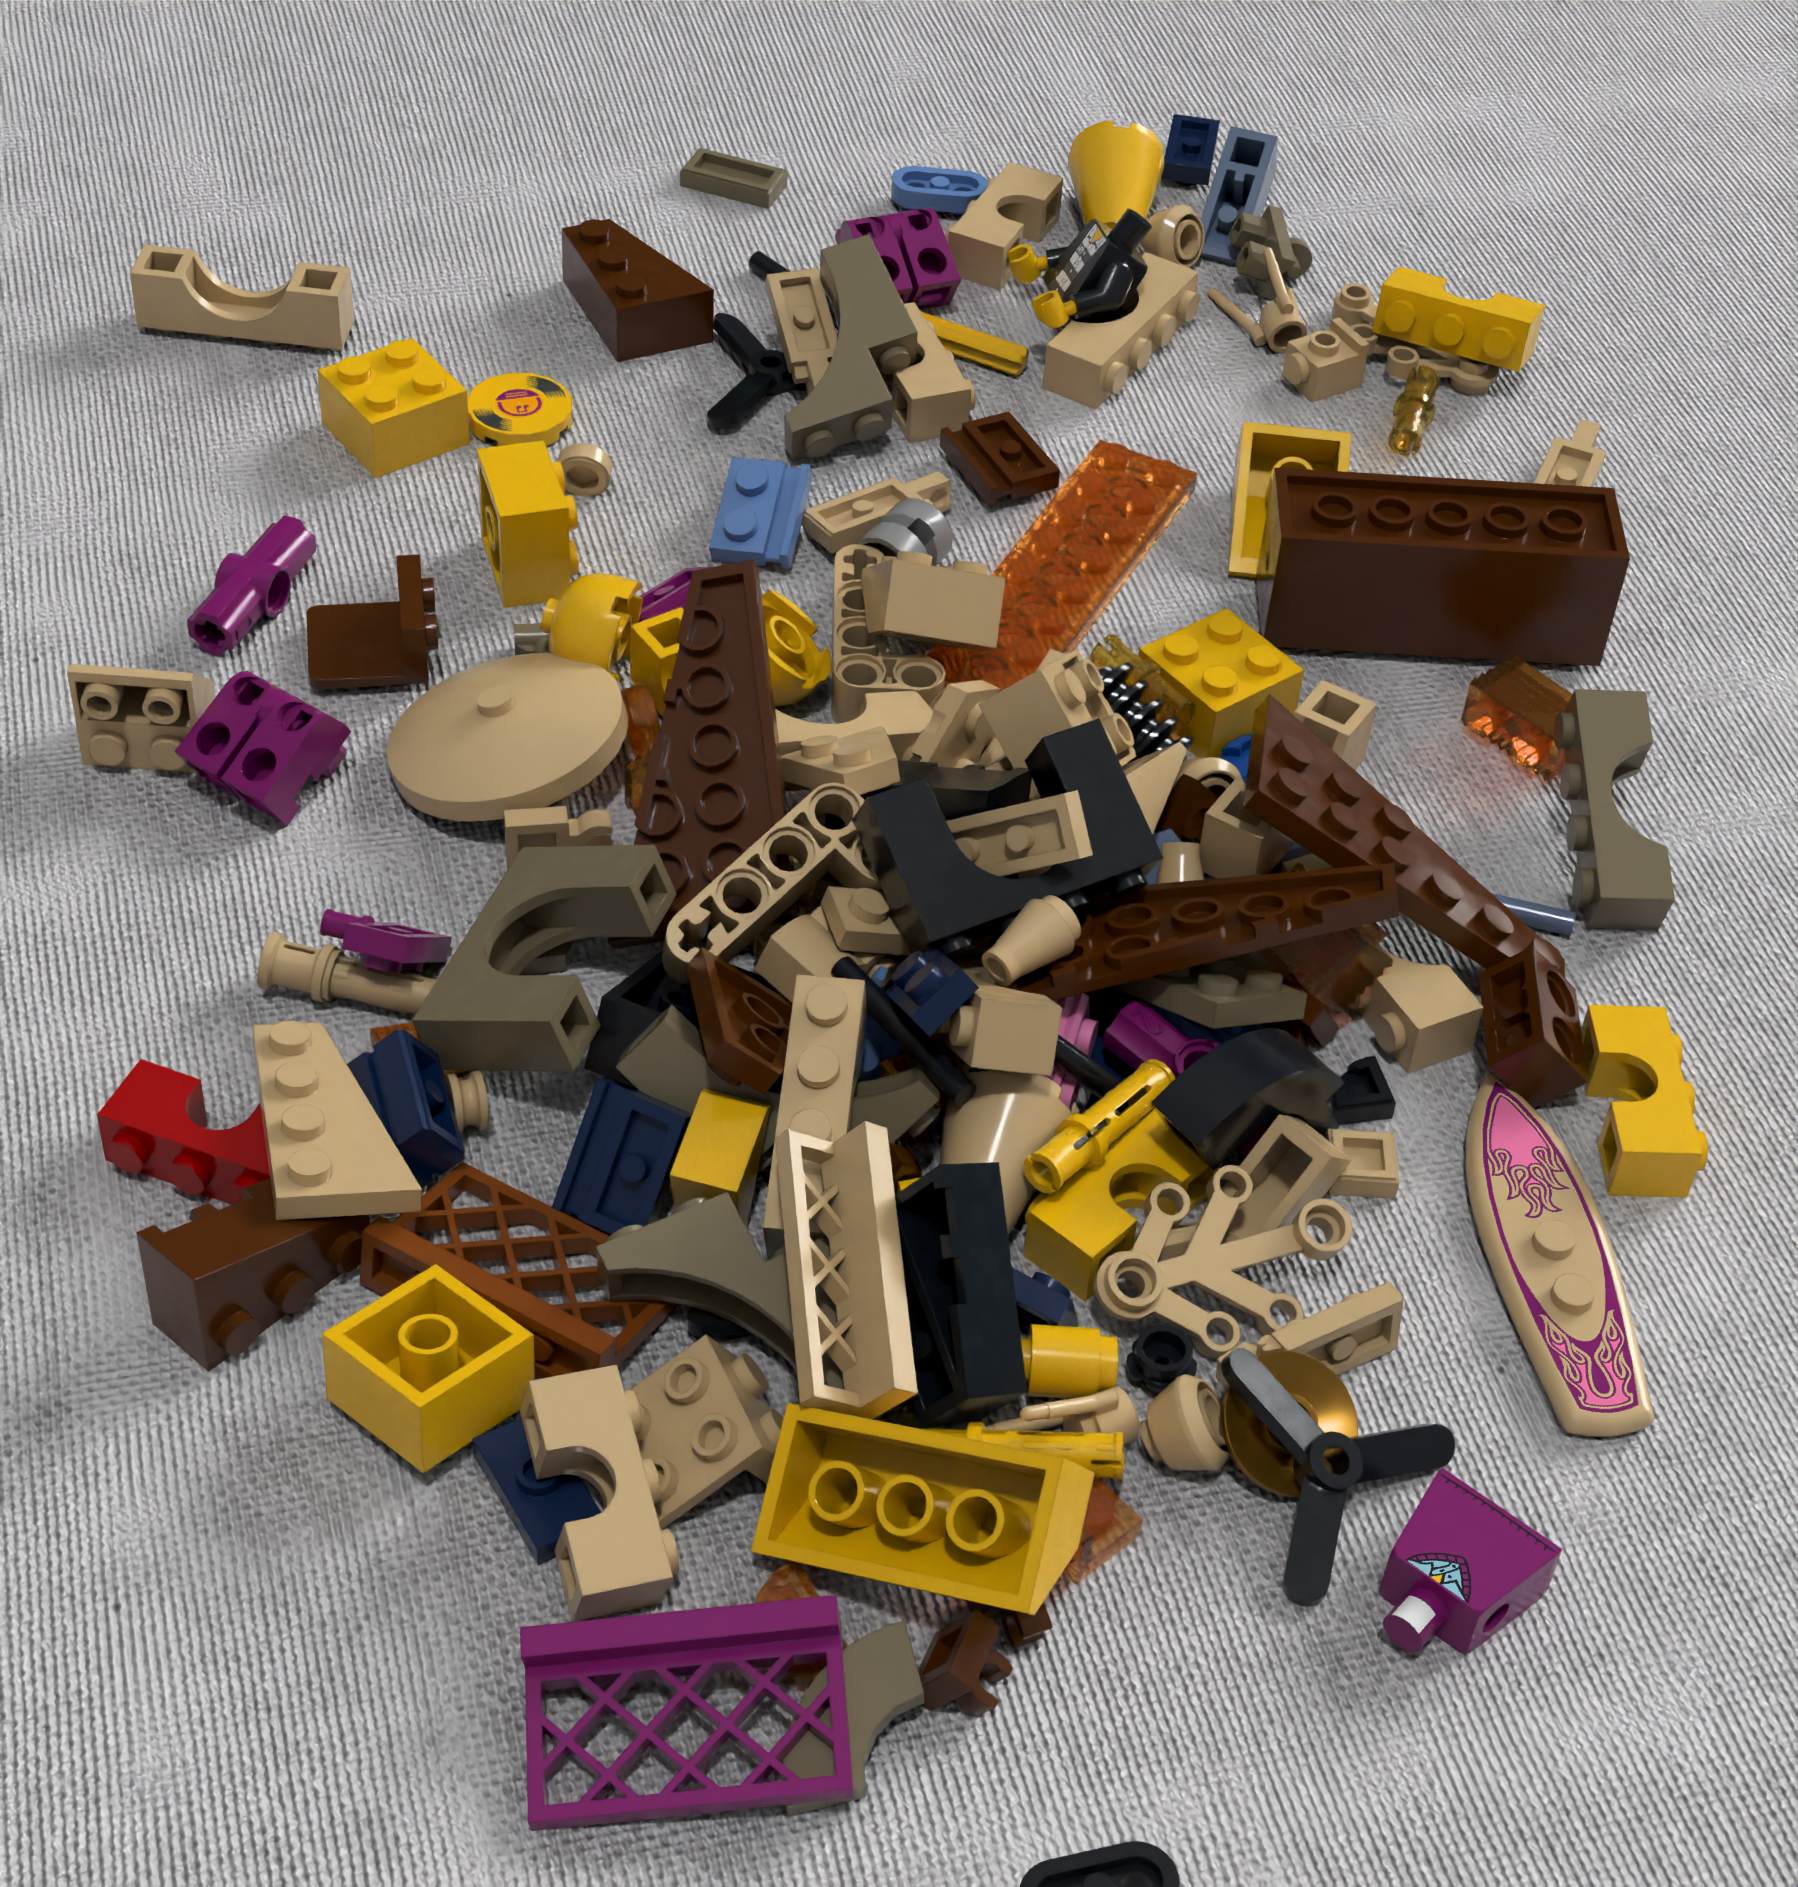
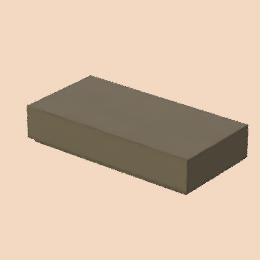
M699 148L681 169L680 186L769 209L786 188L788 171Z

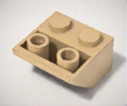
M899 551L897 552V557L883 556L881 563L862 568L861 586L869 634L973 651H984L997 647L1006 578L987 575V565L969 561H953V566H932L931 555Z
M1078 649L978 704L1014 769L1017 767L1027 768L1024 760L1042 737L1098 718L1104 727L1121 767L1136 757L1131 747L1134 745V738L1130 727L1120 714H1113L1102 694L1104 683L1098 669L1089 659H1083ZM1033 779L1029 796L1031 801L1041 799Z
M82 664L69 665L67 675L83 765L195 773L174 751L215 699L213 680L195 673Z

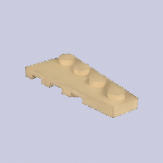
M282 1021L277 1024L253 1025L252 1048L276 1220L421 1212L422 1189L322 1022L301 1023L298 1021Z

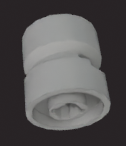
M906 498L890 509L881 518L880 522L873 526L856 544L875 547L884 556L897 557V552L899 551L931 555V565L937 566L952 549L953 535L948 521L932 504L918 498Z

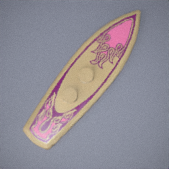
M1488 1074L1483 1079L1471 1109L1466 1133L1465 1172L1471 1209L1482 1246L1520 1339L1563 1429L1567 1433L1594 1437H1612L1648 1428L1653 1422L1654 1414L1636 1332L1616 1257L1593 1194L1575 1160L1549 1124L1522 1096L1512 1091L1496 1074Z

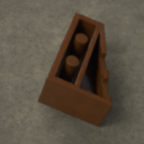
M268 1178L244 1188L242 1198L245 1200L217 1210L210 1203L192 1209L189 1217L191 1222L163 1232L156 1225L140 1230L136 1234L152 1323L209 1372L231 1355H237L245 1351L259 1334L282 1317L302 1309L311 1299L312 1295L339 1275L356 1269L361 1264L362 1231L370 1225V1216L355 1215L276 1220L271 1181Z

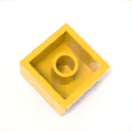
M413 338L394 341L383 348L356 357H347L339 363L317 370L322 424L375 478L470 444L467 390Z
M544 440L478 448L481 541L503 607L548 602L550 598L560 600L564 590L570 584V575H576L579 572L576 546L573 540L569 541V530L578 528L577 509L574 497L572 495L564 496L565 478L561 462L551 461Z
M1225 608L1139 648L1134 684L1147 680L1150 685L1140 699L1143 704L1157 698H1162L1165 703L1156 718L1163 721L1177 716L1180 721L1173 732L1180 738L1188 734L1193 735L1195 740L1188 749L1197 758H1220L1222 749L1227 743L1242 735L1252 734L1254 712L1269 694L1294 714L1298 706L1304 669L1231 610Z
M437 1264L322 1333L327 1399L422 1473H425L472 1442L473 1438L484 1434L520 1410L528 1382L535 1380L534 1334Z

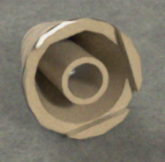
M964 1064L959 1069L976 1085V1092L968 1102L959 1106L946 1095L940 1164L999 1162L1009 1235L1038 1191L1025 1176L1024 1160L1055 1136L1057 1126L1065 1118L1075 1113L1079 1114V1109L1074 1102L1069 1110L1060 1100L1063 1088L1043 1075L987 1069V1072H969L970 1066Z

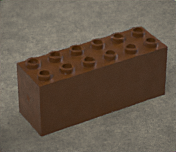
M1275 467L1256 572L1261 635L1275 647L1284 649L1306 648L1336 650L1339 652L1389 653L1398 656L1423 655L1449 657L1452 659L1473 658L1504 660L1507 662L1557 663L1566 666H1600L1630 560L1615 489Z

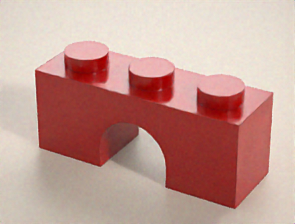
M140 1059L97 1114L105 1160L114 1163L124 1171L130 1173L140 1172L174 1184L186 1193L202 1194L230 1205L245 1200L242 1198L244 1188L270 1178L260 1103L246 1121L235 1127L224 1130L206 1129L208 1124L201 1079Z

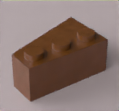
M592 219L584 221L580 225L562 228L563 281L617 362L713 342L714 289L610 219Z

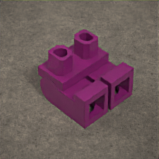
M927 207L843 221L841 229H837L835 234L837 244L870 234L904 304L915 302L919 310L950 305L962 279L939 218L932 208Z
M243 671L234 675L224 685L174 752L204 780L239 800L242 799L246 804L281 824L288 826L300 808V805L294 800L308 777L317 781L320 776L327 779L333 775L347 755V749L342 744L351 731L344 723L251 672Z

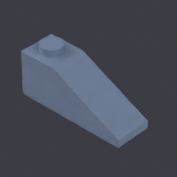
M1233 126L1230 127L1201 217L1204 228V246L1199 258L1236 266L1237 257L1242 248L1231 245L1229 232L1240 212L1258 217L1261 216L1277 168L1278 136Z

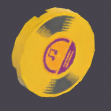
M506 373L490 377L476 385L467 396L470 430L475 437L484 442L485 436L497 440V446L544 440L546 446H549L560 439L561 431L566 428L568 432L573 424L572 396L562 384L546 376L533 373Z

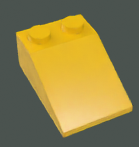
M1243 421L1236 449L1228 576L1256 579L1274 468L1349 472L1352 433Z

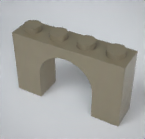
M656 846L522 847L412 1019L423 1043L439 1055L442 1070L575 1071L601 1026L577 975L519 974L529 963L543 953L573 940L589 937H652L677 895Z

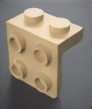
M705 1334L631 1388L637 1396L641 1412V1432L636 1434L642 1459L651 1458L653 1460L659 1478L660 1500L654 1506L661 1530L745 1469L765 1483H768L783 1416L775 1409L770 1410L763 1396V1393L769 1389L768 1381L759 1366L749 1355L743 1353L736 1357Z

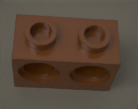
M1534 946L1478 973L1481 1003L1484 1007L1482 1013L1488 1067L1512 1091L1522 1096L1533 1108L1588 1083L1576 989Z

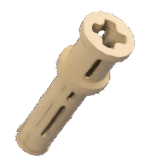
M271 932L260 956L257 973L259 988L272 990L275 985L311 993L313 1001L323 1003L326 1000L332 1001L334 997H340L407 1014L417 1013L437 980L405 971L394 973L361 965L362 962L346 958L344 952L339 950L338 946L325 944L322 949L301 945L287 941L285 934L279 932Z

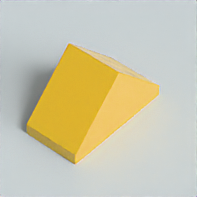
M706 1088L701 1091L670 1172L674 1210L688 1200L698 1197L711 1199L728 1192L747 1228L771 1105Z

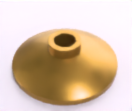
M1289 1350L1272 1351L1257 1357L1324 1432L1335 1431L1348 1437L1358 1436V1420L1352 1398L1343 1382L1324 1363L1307 1354ZM1228 1384L1222 1402L1221 1424L1224 1440L1233 1460L1251 1481L1263 1489L1282 1496L1299 1497L1300 1485L1293 1471L1294 1456ZM1323 1458L1326 1468L1333 1473L1331 1464Z

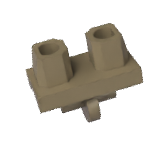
M1268 205L1262 217L1240 212L1230 229L1229 238L1231 245L1242 248L1236 262L1238 274L1256 280L1260 297L1273 300L1276 296L1263 254L1265 248H1272L1282 278L1296 279L1311 266L1312 253L1310 247L1299 238H1289L1281 208Z

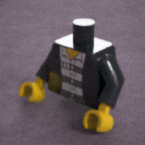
M1128 208L1113 229L1098 219L1090 220L1068 247L1046 250V256L1036 258L1030 245L1016 246L1007 253L1009 266L1015 279L1023 284L1035 281L1041 275V271H1046L1042 278L1050 291L1034 298L1032 306L1037 318L1048 327H1061L1069 320V317L1074 321L1085 323L1115 321L1147 273L1148 266L1136 248L1150 231L1152 225L1137 212Z

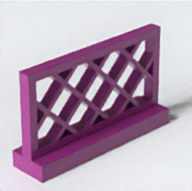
M836 1595L520 1627L521 1659L525 1667L528 1824L531 1831L854 1798L843 1660V1634ZM827 1661L828 1685L807 1709L776 1686L795 1664ZM771 1667L765 1675H762L755 1669ZM736 1671L753 1684L754 1687L734 1710L725 1717L697 1693L716 1672ZM692 1675L685 1684L677 1678L678 1676ZM658 1679L675 1695L646 1726L621 1706L618 1701L636 1681ZM613 1683L606 1691L597 1686ZM579 1687L596 1702L572 1729L565 1734L545 1717V1690ZM766 1696L797 1720L770 1752L766 1751L739 1729L740 1725ZM687 1704L717 1728L689 1760L685 1759L659 1737ZM829 1706L832 1730L819 1720ZM609 1712L637 1737L607 1769L579 1744ZM810 1730L833 1749L835 1775L801 1779L783 1765L781 1761ZM546 1735L557 1743L547 1756ZM730 1738L757 1760L759 1764L741 1785L719 1787L701 1770ZM651 1747L679 1772L660 1793L638 1795L620 1779L641 1755ZM569 1755L598 1778L595 1784L578 1802L547 1805V1779ZM771 1773L781 1780L763 1783ZM691 1781L700 1788L683 1791ZM610 1790H613L620 1796V1798L603 1799Z

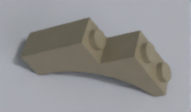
M870 234L820 250V278L834 311L839 335L833 357L822 379L799 405L784 415L785 447L792 462L806 457H821L836 447L857 440L868 441L878 437L884 431L890 430L892 427L893 399L881 374H893L896 370L905 369L908 365L916 363L918 332Z
M671 1004L623 1051L616 1068L640 1092L693 1114L701 1091L705 1088L771 1105L757 1173L761 1172L772 1162L783 1076L780 1075L764 1095L743 1082L739 1086H733L723 1081L707 1064V1056L700 1030ZM918 1065L880 1079L856 1082L849 1131L867 1121L886 1127L889 1143H894L904 1133L912 1139L919 1135L938 1115L940 1109L935 1103L939 1101L940 1088Z
M728 1192L711 1199L698 1197L688 1200L679 1205L670 1216L644 1227L638 1224L623 1227L610 1235L605 1243L596 1246L598 1279L610 1302L657 1300L684 1304L712 1312L735 1322L757 1335L778 1351L797 1370L785 1246L777 1250L771 1259L764 1262ZM827 1236L814 1240L813 1242L828 1259L830 1257V1246ZM818 1284L815 1287L816 1303L834 1326L837 1323L836 1305ZM825 1351L822 1355L824 1384L844 1389L843 1373ZM904 1402L879 1415L873 1420H878L884 1416H887L893 1412H896L904 1408Z

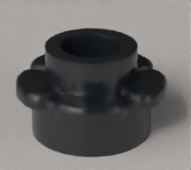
M1157 1325L1145 1329L1138 1336L1137 1340L1133 1342V1353L1128 1354L1126 1360L1127 1369L1134 1380L1141 1381L1149 1390L1160 1393L1178 1376L1188 1374L1195 1377L1197 1371V1362L1192 1358L1193 1346L1190 1339L1179 1329L1166 1325Z

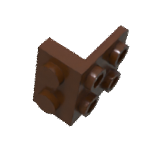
M420 554L396 556L399 601L316 605L307 610L309 683L313 688L340 690L352 687L404 686L407 684L429 683L427 650H438L436 614L424 615V613L436 612L433 577H421Z

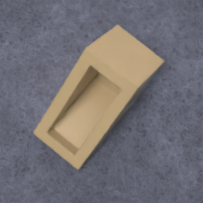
M1279 1114L1239 1166L1250 1175L1253 1191L1249 1199L1236 1210L1221 1243H1228L1291 1225L1293 1218L1307 1203L1323 1198L1352 1159L1301 1118ZM1228 1180L1221 1190L1229 1197H1239L1238 1187Z

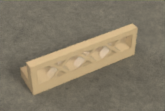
M864 1121L835 1142H830L787 1129L775 1138L800 1405L874 1419L918 1393L888 1131L886 1127ZM802 1159L821 1164L824 1191L821 1194L803 1172ZM813 1218L829 1239L830 1257L828 1259L810 1238L808 1221ZM818 1284L836 1305L837 1323L834 1326L816 1303L815 1287ZM825 1351L842 1371L844 1389L824 1384L822 1355Z

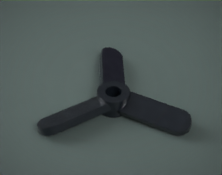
M717 313L715 315L713 329L749 368V374L707 412V418L711 427L724 428L735 424L765 395H780L787 390L806 391L805 383H794L792 374H789L783 352L767 350L736 317L725 313Z
M1236 1348L1226 1355L1221 1362V1370L1225 1380L1294 1456L1293 1471L1300 1485V1493L1284 1571L1283 1589L1286 1596L1293 1603L1306 1607L1313 1606L1324 1599L1329 1588L1347 1489L1358 1483L1444 1467L1451 1461L1454 1455L1455 1440L1447 1427L1432 1423L1355 1437H1348L1335 1431L1324 1432L1252 1352L1244 1348ZM1323 1458L1331 1464L1333 1473L1326 1468Z

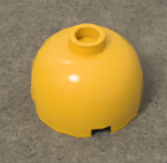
M595 573L581 576L571 582L564 590L560 600L550 598L545 606L540 627L541 632L550 634L549 653L568 660L597 664L609 672L618 684L621 675L612 673L611 670L615 660L619 661L621 658L628 660L630 625L639 622L643 597L634 594L643 588L642 582L618 575Z
M768 590L762 595V605L775 707L796 703L811 694L827 679L832 671V664L828 647L826 646L819 652L811 638L818 631L812 620L795 603L778 592Z

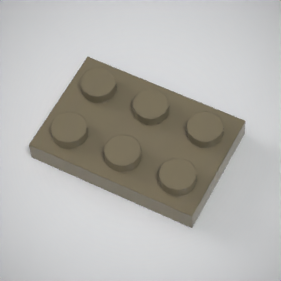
M1235 957L1111 986L1114 989L1212 1029L1303 1019L1308 995L1305 992L1282 984L1283 976L1279 973L1265 969H1243L1235 966Z

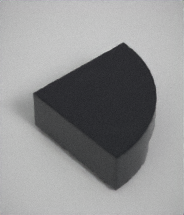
M1369 1056L1352 1062L1348 1066L1347 1072L1340 1076L1344 1084L1331 1095L1333 1100L1328 1103V1108L1338 1126L1392 1119L1396 1101L1376 1056Z

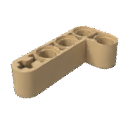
M851 544L845 546L836 553L834 559L831 715L836 724L858 718L865 693L914 690L930 705L933 699L945 687L946 673L944 667L937 660L921 655L887 654L886 636L868 633L861 586L862 568L881 563V559L884 556L879 549L870 545Z
M836 782L823 784L807 795L672 918L667 927L662 952L663 966L668 975L681 984L690 985L686 966L700 949L694 947L686 952L681 949L682 943L684 942L690 947L696 945L707 935L709 924L712 930L707 936L705 949L729 963L827 872L845 888H871L883 891L876 874L869 871L862 862V860L869 857L852 821L865 800L847 785ZM820 814H834L844 821L846 827L838 830L827 829L819 823L816 817ZM779 854L791 855L798 860L801 868L796 871H783L774 866L770 858ZM730 896H744L753 902L756 909L746 914L735 913L726 906L724 900Z

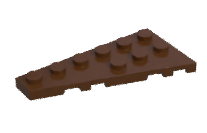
M1271 694L1265 698L1254 712L1243 808L1334 868L1394 863L1399 911L1485 969L1534 946L1565 977V959L1550 942L1540 938L1419 829L1405 811L1389 802Z
M1394 863L1148 884L1140 890L1118 899H1112L1108 891L1089 898L1091 905L1075 914L1080 923L1081 935L1075 941L1072 953L1019 977L1009 986H1003L996 982L994 985L1045 995L1054 1001L1398 917L1399 906Z

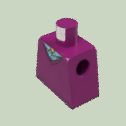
M1442 1468L1434 1477L1390 1553L1379 1591L1383 1598L1392 1604L1394 1608L1383 1619L1384 1630L1396 1645L1406 1651H1419L1434 1634L1458 1652L1471 1653L1545 1595L1562 1549Z

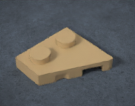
M983 680L948 684L934 708L930 722L921 731L910 752L921 758L920 762L937 763L938 767L963 768L967 765H978L986 737L992 731L978 704L999 693L1001 688Z
M881 726L842 738L832 735L812 737L801 742V750L781 756L784 781L811 789H816L826 783L836 782L847 785L861 795L900 781L896 754L885 728Z

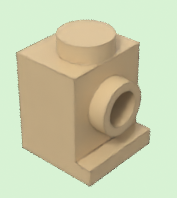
M1340 317L1332 319L1329 329L1316 331L1310 335L1288 341L1286 356L1283 361L1282 376L1311 402L1362 386L1370 344Z

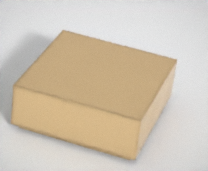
M1328 1129L1326 1139L1352 1159L1330 1187L1328 1194L1396 1199L1399 1175L1394 1133Z

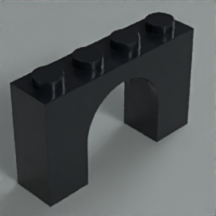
M1099 718L1042 737L1024 760L1041 799L1078 790L1093 853L1092 856L1054 864L1050 870L1038 876L1025 879L1004 878L981 869L969 860L955 842L927 777L866 798L852 821L911 954L917 951L925 954L934 946L951 960L972 950L976 946L974 940L995 933L998 940L1031 899H1042L1047 895L1056 896L1063 900L1076 914L1091 905L1089 898L1109 891L1112 899H1118L1130 895L1148 884L1145 876L1163 859V856Z

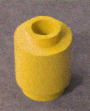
M1030 1324L1028 1338H1021L1027 1385L1026 1396L1072 1399L1086 1397L1116 1387L1118 1370V1341L1116 1336L1100 1335L1099 1328Z

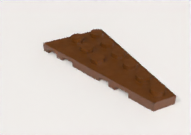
M754 560L694 570L692 572L677 637L679 650L672 679L667 681L663 698L666 704L660 732L655 733L634 824L637 828L634 845L656 846L677 895L652 937H608L607 942L613 949L665 941L667 927L672 918L788 813L759 572ZM779 854L770 858L774 866L780 870L787 872L795 871L791 855ZM730 896L724 900L726 906L735 913L746 914L756 909L753 902L744 896ZM798 899L773 922L799 917ZM710 924L708 926L707 933H709L712 930Z

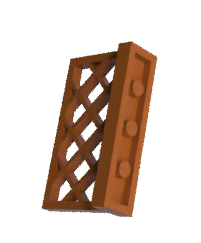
M464 1162L456 1166L422 1196L421 1212L402 1213L393 1222L379 1216L362 1231L360 1284L384 1296L437 1264L534 1334L535 1376L540 1379L612 1365L619 1366L680 1305L678 1303L657 1300L612 1302L604 1300L578 1303L574 1288L602 1286L598 1279L597 1266L568 1268L565 1255L589 1253L597 1257L596 1246L605 1243L609 1236ZM465 1190L487 1201L489 1206L452 1209L451 1201ZM532 1224L544 1230L546 1236L510 1238L507 1225ZM493 1226L495 1228L496 1240L460 1242L458 1229ZM445 1230L448 1243L434 1244L414 1233ZM552 1256L555 1268L553 1270L518 1272L515 1260L517 1258ZM503 1260L506 1273L492 1274L470 1262ZM561 1290L564 1304L552 1305L528 1292ZM620 1320L622 1331L616 1337H613L588 1323Z

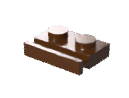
M1009 411L962 423V430L952 432L948 427L941 429V449L989 506L996 505L998 497L1007 495L1010 500L1052 490L1059 486L1060 469Z

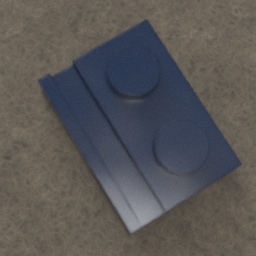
M610 1078L597 1079L551 1208L576 1215L580 1221L610 1234L629 1225L638 1224L644 1227L656 1222L671 1185L670 1172L692 1114L638 1090H630L620 1086Z

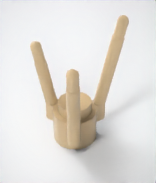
M1267 247L1264 249L1263 254L1277 300L1268 303L1262 309L1258 325L1214 287L1209 288L1207 294L1250 333L1256 346L1268 343L1274 352L1286 353L1288 341L1306 336L1307 329L1300 317L1294 291L1290 287H1285L1272 248Z
M1113 1387L1086 1397L1026 1406L1020 1410L1019 1418L985 1426V1430L1038 1431L1063 1425L1065 1432L1116 1433V1431H1124L1125 1445L1134 1443L1138 1439L1140 1431L1139 1419L1134 1404L1128 1394L1120 1387Z

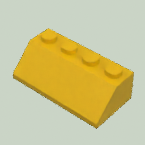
M787 1403L751 1552L1035 1615L1078 1550L1095 1473L1060 1456Z

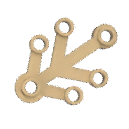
M1356 283L1346 284L1335 295L1332 318L1340 317L1370 344L1368 355L1373 353L1388 354L1385 369L1391 376L1397 378H1410L1412 376L1449 377L1450 385L1456 391L1467 395L1484 394L1489 390L1490 385L1497 380L1498 366L1373 333V326L1369 324L1374 325L1377 305L1374 304L1371 291L1366 286ZM1419 356H1430L1433 359H1419Z
M1225 1165L1219 1168L1207 1183L1206 1194L1209 1201L1184 1255L1157 1262L1170 1230L1180 1224L1188 1214L1191 1205L1189 1195L1183 1187L1173 1182H1163L1152 1190L1144 1202L1146 1219L1131 1251H1120L1110 1255L1097 1270L1094 1281L1095 1294L1101 1306L1115 1318L1124 1321H1139L1154 1315L1193 1336L1194 1345L1203 1356L1217 1359L1232 1350L1240 1340V1327L1235 1318L1223 1311L1208 1313L1170 1290L1193 1284L1256 1317V1324L1263 1335H1271L1272 1332L1281 1329L1283 1326L1276 1324L1272 1320L1270 1307L1283 1309L1287 1313L1290 1322L1295 1319H1303L1304 1314L1301 1304L1292 1295L1287 1293L1274 1294L1234 1272L1298 1253H1302L1313 1260L1332 1258L1348 1243L1351 1237V1219L1347 1211L1337 1202L1329 1199H1315L1307 1203L1297 1213L1291 1225L1221 1244L1236 1210L1249 1199L1253 1191L1252 1179L1243 1168L1236 1165ZM1220 1180L1232 1181L1238 1187L1239 1197L1234 1198L1224 1194L1220 1188ZM1167 1197L1171 1199L1177 1207V1214L1168 1215L1162 1212L1158 1207L1157 1198ZM1313 1225L1320 1228L1325 1234L1326 1242L1320 1244L1312 1239L1307 1232V1226ZM1126 1278L1133 1281L1138 1288V1297L1130 1298L1124 1295L1118 1288V1279ZM1215 1325L1220 1327L1226 1334V1344L1218 1345L1212 1342L1206 1332L1207 1326Z

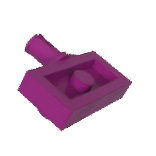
M327 909L324 912L320 924L322 936L343 939L341 949L364 954L361 965L394 973H401V969L422 972L426 962H447L452 939L451 936L396 923L375 922L372 916L364 915L363 917L336 912L332 909Z

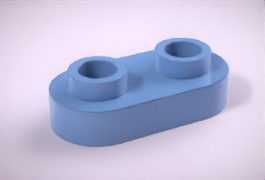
M907 166L893 173L891 198L907 211L930 207L934 211L950 212L953 215L962 217L969 203L972 200L976 201L985 191L988 181L980 174L971 171Z

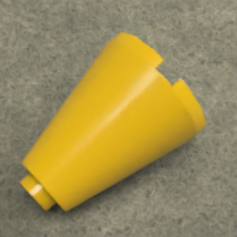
M1114 120L1102 121L1085 128L1074 138L1068 157V169L1085 226L1090 220L1098 219L1113 229L1128 208L1137 212L1144 219H1147L1164 170L1165 161L1163 145L1153 132L1141 124L1130 122V128L1114 127Z

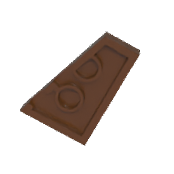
M701 947L688 963L686 969L693 995L692 1000L695 1004L699 1021V1030L702 1034L707 1056V1064L719 1078L728 1084L739 1086L743 1082L764 1095L781 1075L785 1065L793 1003Z

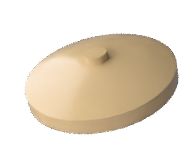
M551 653L514 655L488 661L461 671L443 680L421 695L407 708L395 724L387 743V763L399 793L410 805L419 811L431 816L454 821L471 822L504 819V810L546 807L576 792L598 776L614 759L624 742L628 728V715L616 680L603 667L597 664L568 660Z

